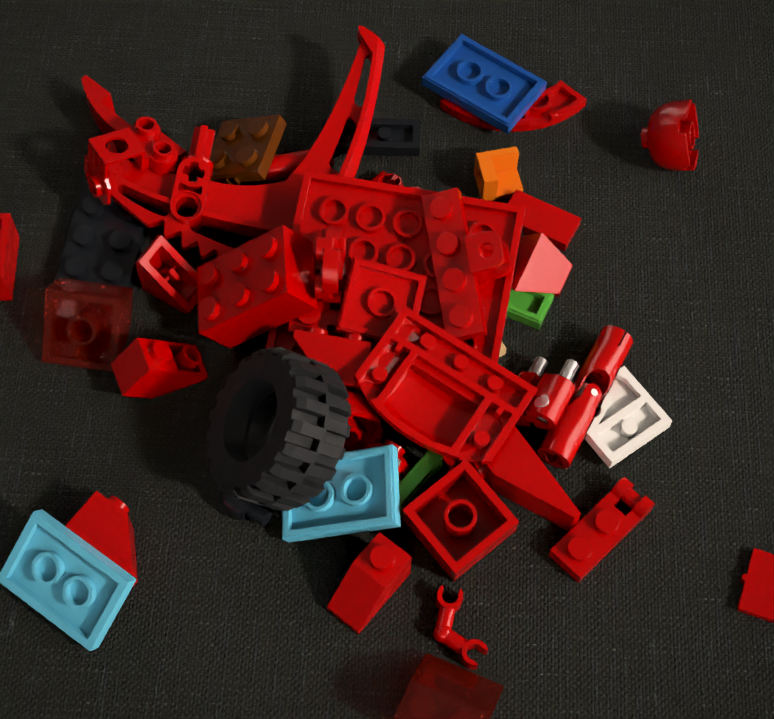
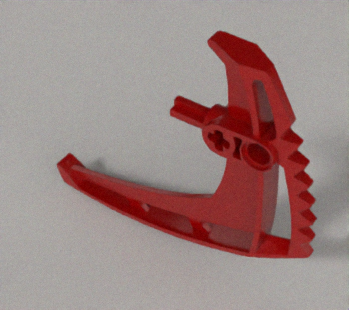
M361 25L358 26L357 40L360 45L334 109L304 160L285 181L263 185H231L211 181L214 164L210 161L215 130L208 129L206 125H201V127H194L189 154L182 158L176 174H158L150 168L141 170L135 162L129 160L108 165L111 198L146 227L164 226V238L166 240L181 236L182 250L198 246L201 259H206L213 254L219 257L234 249L196 233L202 226L254 238L282 224L292 230L305 170L355 178L375 110L385 52L384 43L371 30ZM368 58L371 65L363 106H357L354 100L364 62ZM350 119L355 124L356 130L344 163L338 173L329 163L337 148L346 122ZM109 142L107 149L113 153H118L115 143ZM192 176H198L197 182H191ZM122 194H126L168 214L166 216L158 215L136 204ZM184 208H192L196 211L190 217H183L178 214Z

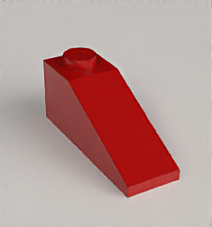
M514 426L490 464L469 462L496 493L567 531H570L578 523L581 512L516 426Z

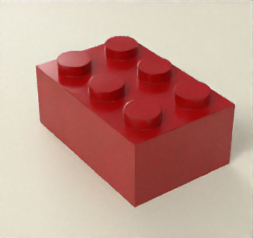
M282 224L197 267L199 334L228 348H232L317 309L313 242Z

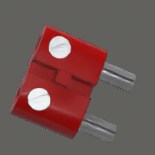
M538 356L528 372L522 371L518 373L517 376L538 388V391L516 423L517 426L530 427L533 422L540 429L553 430L556 428L575 391V386L571 382L579 367L575 360H566L559 375L543 374L548 362L545 358Z

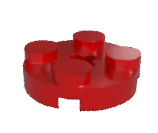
M328 225L327 229H322L321 237H317L316 260L323 261V266H321L320 275H316L315 298L323 299L325 303H341L344 289L338 288L339 280L345 279L346 236H342L346 230L344 225Z

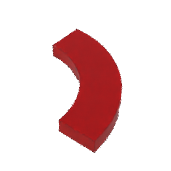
M560 80L541 94L510 132L531 131L555 125L583 109L587 99ZM445 98L440 101V109L460 121L488 130L501 131Z

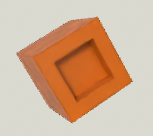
M517 147L476 153L474 177L481 199L495 201L511 198L516 189L523 192V186L517 170L519 159Z

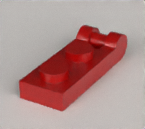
M623 477L549 552V556L578 583L655 506V503L647 495L644 497L640 496L633 489L634 484L626 477ZM621 501L632 509L626 516L616 508Z

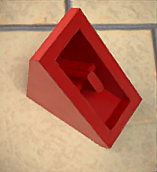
M157 235L135 262L142 289L179 311L189 314L198 303L197 272L162 235Z

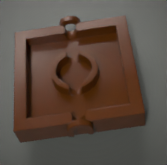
M281 115L224 120L212 146L210 161L213 162L214 168L211 181L231 185H240L241 182L264 181L287 125Z

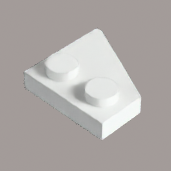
M623 366L619 369L609 392L606 394L596 417L591 423L585 440L604 463L611 468L668 429L672 420L627 368Z

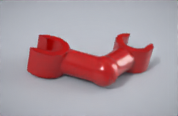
M442 585L436 595V605L439 611L436 626L433 630V637L437 642L443 643L458 653L461 663L467 669L476 670L478 663L468 657L467 651L476 649L480 653L487 655V645L479 639L467 640L452 630L455 612L460 609L463 601L462 589L459 590L456 602L447 603L442 598L444 588Z

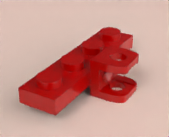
M457 187L423 196L421 199L445 331L461 341L488 335L478 281L483 283L495 280L511 272L512 264L508 245L494 231H484L469 235L462 194Z

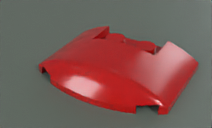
M404 306L354 375L357 386L360 385L371 407L403 436L421 447L442 456L459 461L467 459L469 462H481L480 464L491 463L538 391V388L406 306Z

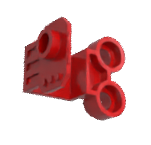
M147 116L140 117L133 123L131 130L127 127L88 139V154L84 155V172L91 194L95 198L99 197L103 205L111 204L108 165L133 158L141 170L150 168L158 174H169L177 168L178 151L171 142L160 140L161 128L155 119ZM112 140H121L124 142V147L127 150L122 153H113L106 148V144Z

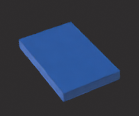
M463 34L459 35L422 77V85L506 134L513 129L546 90L547 81Z

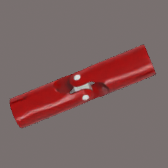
M607 325L599 333L574 382L575 391L556 428L548 430L537 451L540 458L549 465L560 469L570 467L593 421L596 409L600 407L633 345L631 335L628 332L625 333V330ZM586 378H588L592 381V383L588 384L584 383V381Z

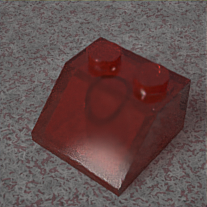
M59 278L45 289L42 362L113 372L111 363L124 351L131 326L133 288Z
M426 653L408 684L394 719H491L504 686Z

